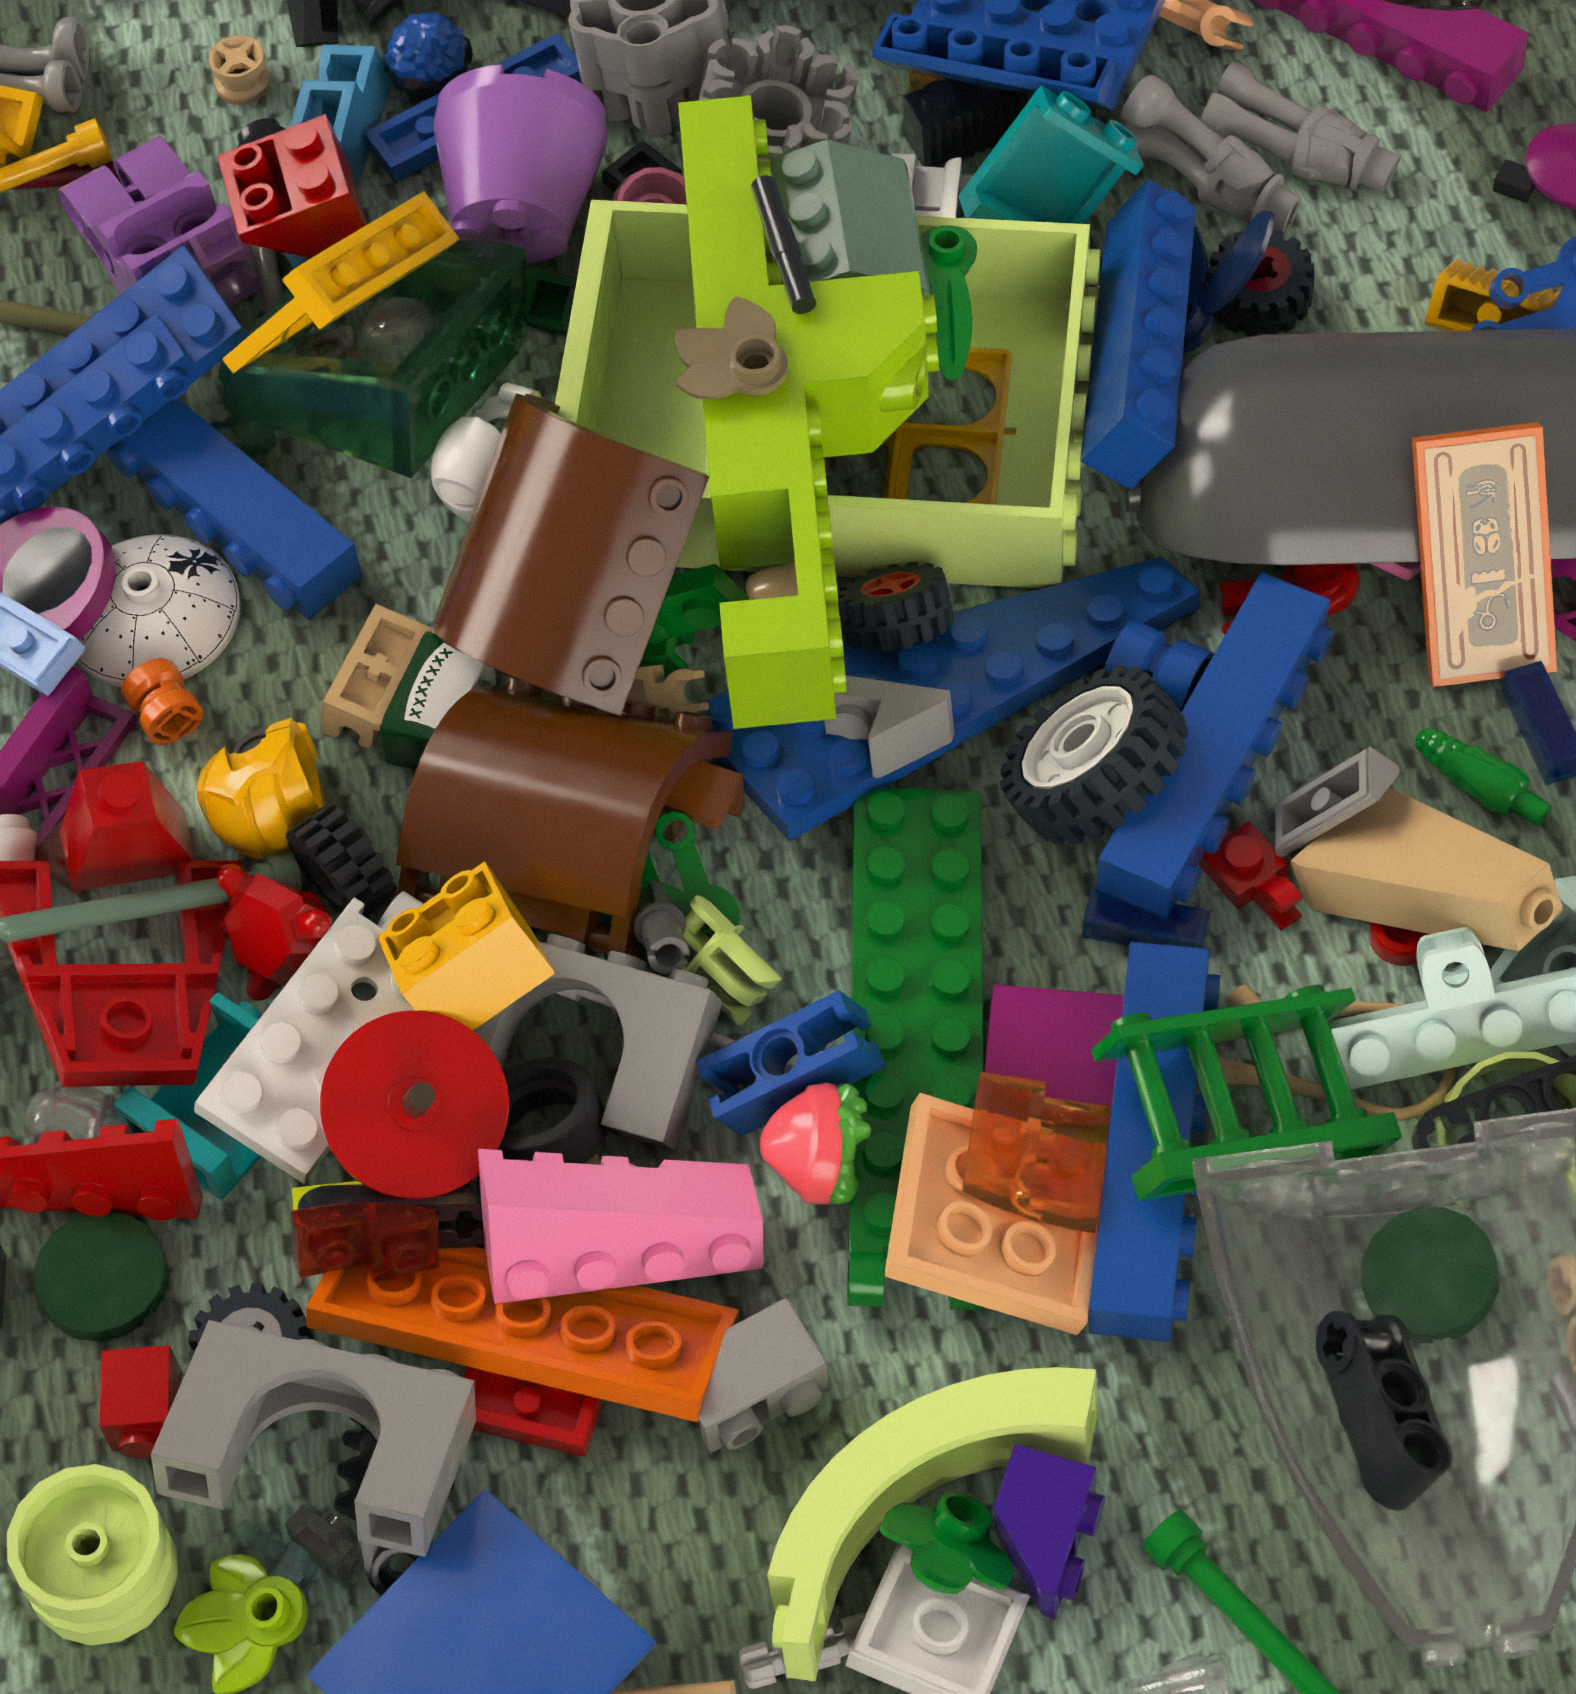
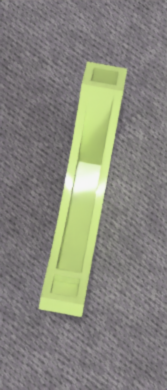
M1066 1367L1019 1369L988 1374L951 1384L921 1396L887 1414L856 1436L836 1454L811 1482L791 1512L776 1544L767 1573L773 1609L776 1612L773 1623L772 1643L774 1648L782 1649L787 1678L816 1681L829 1619L838 1591L857 1556L880 1530L882 1519L892 1507L900 1503L911 1504L938 1487L964 1476L992 1468L1008 1466L1014 1444L1089 1465L1099 1410L1096 1369Z

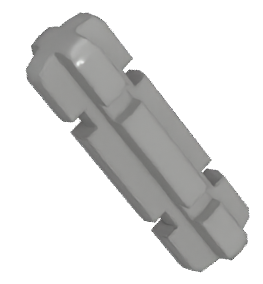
M866 1613L840 1619L842 1625L832 1628L829 1622L818 1670L841 1664L840 1657L849 1654ZM764 1641L743 1647L739 1651L740 1667L745 1683L749 1688L756 1689L776 1683L775 1676L785 1673L787 1678L782 1649L774 1648L773 1646L767 1647Z

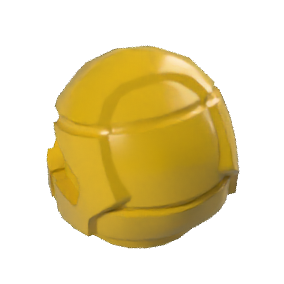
M293 718L272 723L265 731L266 737L261 739V742L249 751L230 754L224 746L208 761L200 772L196 785L197 799L206 821L215 835L225 845L232 847L234 851L242 855L263 859L264 856L291 851L288 846L289 841L286 839L287 832L326 804L324 789L316 766L319 754L306 725L300 722L296 723L293 721Z

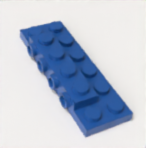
M184 245L0 389V525L21 513L41 507L47 501L49 495L73 476L88 470L96 458L122 438L135 433L141 427L143 421L166 403L181 397L188 390L190 384L210 370L250 336L198 260Z

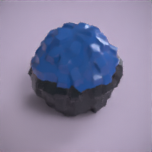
M432 12L429 14L420 13L419 15L411 14L402 21L400 26L394 28L390 42L387 44V50L383 56L384 72L388 74L396 90L404 91L412 98L425 101L439 94L452 79L467 72L468 65L471 64L473 56L470 39L464 36L463 29L457 28L449 18L441 14Z

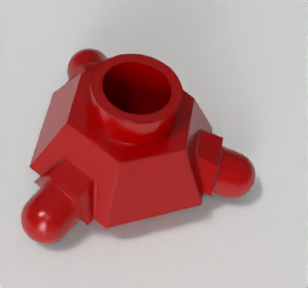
M227 864L219 869L216 877L218 886L230 897V906L224 918L235 961L247 967V972L251 974L246 988L247 995L253 1000L262 1001L270 997L276 988H280L281 985L285 986L330 929L332 919L322 901L313 893L301 892L286 883L259 873L248 875L238 865Z

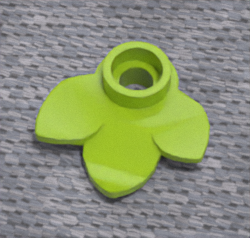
M243 1554L228 1555L211 1563L210 1583L213 1591L201 1594L189 1602L180 1613L174 1626V1635L181 1643L202 1653L214 1654L212 1688L216 1694H234L255 1685L263 1679L271 1670L277 1648L295 1640L304 1630L308 1619L307 1602L301 1588L285 1577L270 1576L258 1559ZM276 1599L277 1610L269 1620L263 1621L265 1609Z

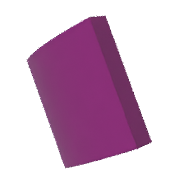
M994 984L983 1085L984 1113L1033 1128L1109 1134L1117 1059L1095 1062L1091 1049L1112 1031L1110 1025L1122 1017L1124 995Z

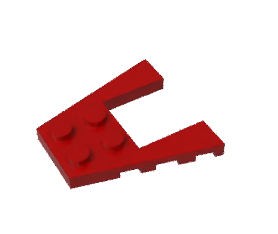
M241 860L177 861L176 885L216 878L221 867L227 864H235L241 867ZM0 861V918L52 908L49 861ZM229 902L179 911L183 963L56 964L54 934L6 942L62 1087L195 1085L212 1008L209 1000L215 994L228 934L224 918L230 906Z

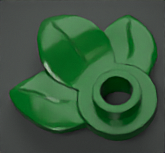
M948 1491L943 1493L939 1500L929 1503L927 1507L900 1503L892 1507L882 1519L880 1532L885 1537L913 1551L910 1565L915 1577L927 1588L935 1592L958 1594L966 1589L973 1577L982 1583L1001 1590H1005L1012 1580L1013 1566L1009 1556L990 1540V1530L988 1527L991 1524V1516L989 1511L981 1502L968 1494Z

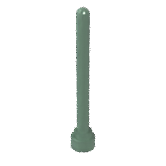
M291 852L264 856L262 863L254 864L251 872H246L248 875H256L257 873L265 875L302 892L299 866ZM216 878L21 913L0 918V940L3 942H13L229 902L230 897L218 886Z

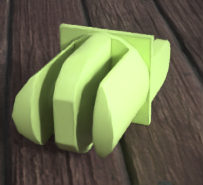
M696 895L690 902L691 912L686 918L684 917L686 925L683 935L687 945L689 944L698 954L693 959L690 956L684 955L688 962L681 970L708 979L709 982L706 989L711 990L723 1001L721 1009L737 1025L741 1026L752 1014L748 1006L760 1003L768 994L767 989H774L782 977L739 936L740 932L744 929L742 925L734 926L710 901ZM705 924L715 932L711 939L701 931Z

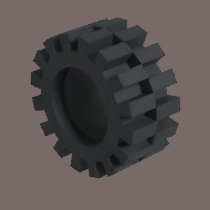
M331 802L325 804L287 832L288 846L296 855L295 858L298 865L304 868L306 871L305 876L309 882L315 884L318 888V893L329 901L330 906L336 912L339 911L341 914L355 897L365 904L361 915L368 917L397 895V886L392 881L394 878L390 870L383 866L385 861L380 853L374 851L371 847L373 843L367 835L363 836L360 833L359 826L353 819L349 820L346 812L340 807L337 809L335 804Z

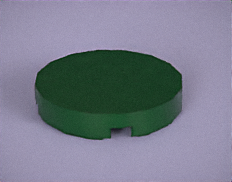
M1422 1207L1391 1218L1372 1236L1361 1261L1360 1285L1368 1306L1375 1317L1378 1315H1394L1403 1321L1410 1341L1414 1343H1434L1432 1340H1442L1449 1336L1451 1339H1455L1469 1333L1489 1314L1499 1293L1500 1274L1498 1272V1260L1487 1234L1466 1215L1445 1207Z
M110 1212L102 1217L78 1216L54 1231L38 1252L32 1275L36 1300L48 1319L54 1325L60 1327L62 1332L75 1339L99 1342L128 1335L140 1327V1321L146 1318L151 1310L155 1312L164 1300L170 1276L165 1251L148 1225L126 1213Z

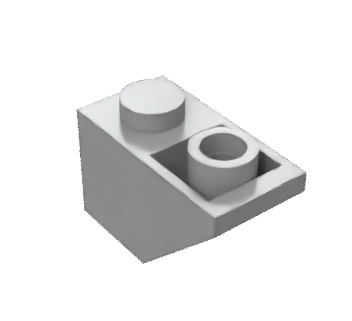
M787 1298L726 1329L698 1417L703 1443L709 1453L723 1446L733 1450L747 1445L761 1433L762 1425L784 1413L790 1417H795L811 1410L820 1402L823 1392L830 1389L827 1363Z

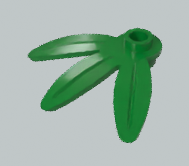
M942 225L927 230L920 238L931 295H934L937 333L930 334H936L939 368L942 375L949 380H955L961 377L964 371L972 337L971 301L964 276L969 272L970 267L976 260L977 243L968 231L957 226Z

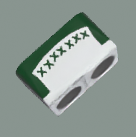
M425 632L381 723L380 737L386 763L416 770L427 743L447 711L463 695L477 688L480 680L491 682L490 686H495V669L457 650L440 639L435 633Z

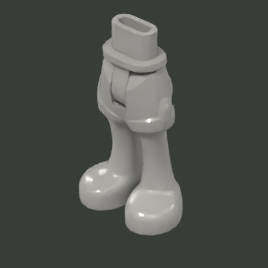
M64 17L60 19L53 31L52 43L50 45L38 48L0 45V85L36 92L44 98L43 104H47L52 110L59 113L76 112L79 109L83 93L80 81H86L89 69V44L86 28L81 18ZM3 73L35 74L36 76H17Z
M1235 62L1226 68L1220 80L1218 92L1212 93L1200 119L1223 138L1232 134L1244 142L1259 146L1291 164L1290 172L1295 176L1310 180H1320L1340 186H1346L1350 181L1349 189L1355 192L1362 185L1384 193L1401 159V155L1379 147L1380 138L1374 134L1368 135L1356 126V123L1323 106L1318 107L1315 111L1307 109L1265 87L1256 80L1252 70ZM1250 111L1268 116L1282 123L1283 125L1289 127L1293 131H1290L1281 126L1266 121L1263 118L1251 113Z
M1153 74L1148 75L1136 85L1123 106L1121 118L1128 122L1125 127L1138 140L1136 147L1142 161L1146 158H1154L1174 167L1198 189V198L1211 207L1250 222L1258 213L1272 211L1275 216L1273 230L1283 231L1284 234L1288 231L1294 221L1302 198L1283 187L1284 177L1280 173L1274 175V171L1264 161V158L1257 152L1249 149L1238 137L1231 134L1223 138L1210 129L1177 99L1172 88L1161 78ZM1181 138H1183L1185 141H1187V142H1188L1190 145H1192L1195 149H1193L1192 147H1190V146H1189L1187 143H1185Z

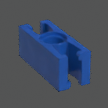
M838 990L697 1060L696 1063L700 1076L722 1090L727 1100H724L723 1095L720 1093L708 1098L714 1119L739 1135L748 1134L764 1127L769 1118L782 1105L805 1091L808 1085L823 1082L835 1085L840 1083L852 1084L885 1068L881 1051L875 1042L869 1043L854 1031L843 1036L856 1027L863 1031L872 1026L867 1010ZM841 1036L844 1037V1043L825 1050L827 1044ZM798 1054L795 1065L784 1074L787 1062L794 1055ZM756 1078L754 1084L739 1091L738 1085Z

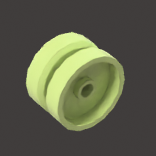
M91 1464L65 1468L38 1482L18 1504L7 1531V1562L20 1588L30 1601L40 1620L63 1639L90 1646L125 1640L147 1628L168 1605L178 1579L176 1545L147 1489L122 1470Z

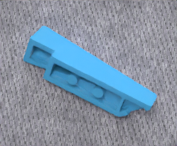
M322 44L318 80H302L291 127L326 114L348 159L357 189L370 152L367 148L363 132L380 123L392 83L388 74L384 72L385 64L375 46ZM283 252L294 268L310 259Z

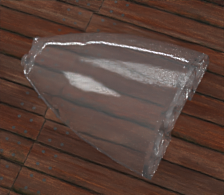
M1576 1108L1474 1121V1142L1335 1160L1332 1141L1192 1159L1194 1180L1214 1272L1252 1395L1294 1484L1344 1565L1404 1647L1411 1651L1421 1652L1422 1666L1458 1665L1467 1661L1465 1652L1495 1648L1496 1658L1499 1659L1523 1658L1540 1653L1538 1638L1552 1632L1576 1568ZM1445 1207L1468 1216L1487 1234L1498 1260V1272L1500 1274L1499 1293L1489 1314L1469 1333L1455 1339H1451L1449 1336L1442 1340H1432L1434 1343H1414L1410 1341V1346L1421 1375L1429 1387L1430 1399L1442 1432L1451 1447L1453 1460L1451 1467L1407 1509L1395 1511L1377 1503L1367 1493L1361 1482L1358 1463L1347 1432L1340 1422L1338 1407L1325 1370L1317 1358L1315 1348L1316 1334L1320 1322L1331 1311L1349 1312L1358 1320L1371 1321L1375 1318L1366 1301L1360 1280L1362 1257L1372 1236L1391 1218L1415 1208Z

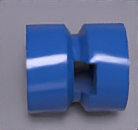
M1131 620L1127 622L1114 642L1104 669L1111 674L1115 666H1126L1128 670L1132 666L1140 668L1154 679L1172 699L1180 712H1182L1214 653L1182 639L1169 645L1167 635L1164 632Z

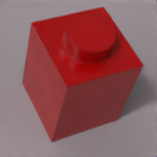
M170 1345L102 1350L99 1427L112 1451H119L122 1455L131 1458L151 1457V1452L181 1385L182 1370Z

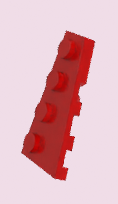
M178 1118L158 1120L153 1132L132 1134L127 1124L101 1126L99 1136L96 1138L73 1140L66 1130L43 1132L36 1144L21 1145L10 1136L0 1137V1208H13L28 1213H39L44 1210L81 1212L88 1216L97 1217L108 1215L110 1212H117L132 1216H145L159 1221L172 1218L198 1219L203 1195Z

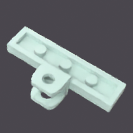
M1461 927L1425 935L1418 942L1416 952L1417 965L1426 1000L1328 1021L1351 1090L1477 1063L1504 1052H1527L1576 1041V967L1493 985L1488 962L1478 936L1471 928ZM1453 962L1461 963L1459 966L1453 969L1445 968L1448 964Z

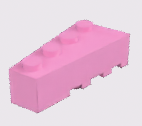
M478 1149L484 1248L494 1304L763 1269V1218L749 1164L664 1159L658 1168L636 1167L629 1163L628 1157L602 1156L600 1165L564 1163L562 1153L535 1152L533 1161L503 1159L502 1150Z

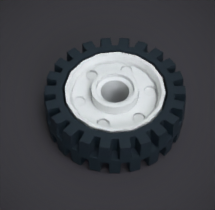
M1115 666L1111 674L1106 669L1094 672L1091 683L1085 677L1073 682L1072 692L1067 695L1061 690L1051 698L1054 705L1049 710L1041 706L1032 715L1036 723L1033 726L1024 725L1016 735L1021 743L1010 745L1006 753L1009 761L1002 764L1000 774L1004 778L1000 781L1001 790L1021 818L1046 842L1050 840L1055 845H1063L1067 841L1070 845L1082 843L1085 835L1091 840L1103 836L1106 824H1109L1115 830L1126 823L1124 814L1130 809L1135 814H1138L1145 808L1147 804L1143 798L1148 793L1157 796L1165 787L1160 778L1162 776H1173L1179 766L1174 758L1183 756L1186 749V744L1183 739L1188 737V727L1185 725L1186 720L1167 693L1147 672L1144 673L1140 668L1132 666L1128 670L1126 666Z

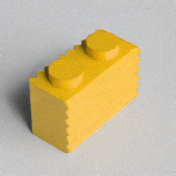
M1458 258L1438 275L1424 325L1442 331H1470L1476 324L1485 320L1502 324L1553 307L1560 290L1554 293L1553 289L1530 294L1517 307L1504 309L1497 306L1489 294L1490 284L1497 276L1494 268L1486 272L1483 265L1474 268L1471 261L1463 265L1460 258ZM1502 280V291L1509 297H1518L1519 290L1517 285L1513 281Z

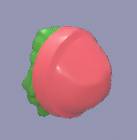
M823 1082L808 1085L805 1091L782 1105L769 1118L762 1131L760 1150L763 1159L805 1203L816 1205H829L832 1203L839 1205L849 1202L856 1195L858 1189V1180L854 1167L856 1145L870 1137L871 1127L860 1116L861 1113L867 1111V1103L862 1098L857 1097L859 1093L853 1084L840 1083L835 1085Z

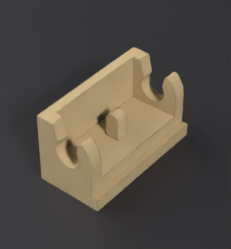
M375 604L323 700L320 733L337 738L343 727H348L360 735L358 741L360 746L370 748L377 736V732L381 729L384 714L422 636L427 631L431 632L432 628Z

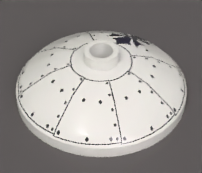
M145 535L112 545L116 560V576L113 591L97 622L79 640L87 649L75 663L90 676L117 687L122 686L123 680L129 672L138 665L152 659H170L175 663L184 680L211 664L232 639L240 617L241 602L238 585L226 562L209 547L192 539L176 535ZM148 587L143 591H137L140 588Z

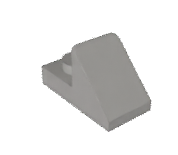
M847 675V692L834 694L837 719L824 720L826 734L839 735L849 739L868 740L874 778L883 777L951 743L955 734L950 690Z

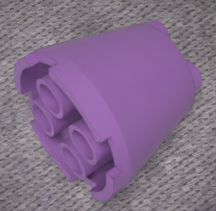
M501 64L467 71L447 83L438 97L434 118V135L451 228L460 238L455 243L456 245L463 247L479 258L491 260V265L513 266L523 271L526 265L541 263L566 252L568 240L607 146V111L600 99L590 89L569 76L549 69L546 70L543 78L524 74H504Z

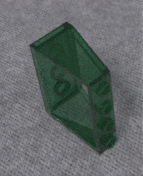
M459 239L442 254L376 294L378 297L440 318L400 364L288 355L314 327L315 323L235 373H232L222 359L219 368V380L223 384L224 410L412 479L434 453L437 443L447 427L468 413L526 342L527 250L504 242ZM288 287L278 303L266 315L260 316L257 319L252 331L249 333L250 335L295 298Z

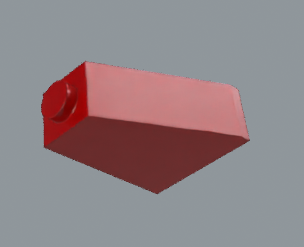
M143 761L78 771L59 833L73 891L173 876L176 874L177 861L197 860L184 809Z

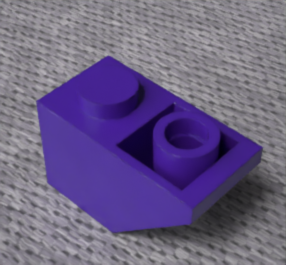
M1014 1444L994 1505L995 1532L1041 1615L1056 1619L1062 1598L1072 1601L1076 1598L1085 1566V1559L1075 1557L1082 1534L1095 1536L1104 1508L1105 1495L1096 1493V1467Z

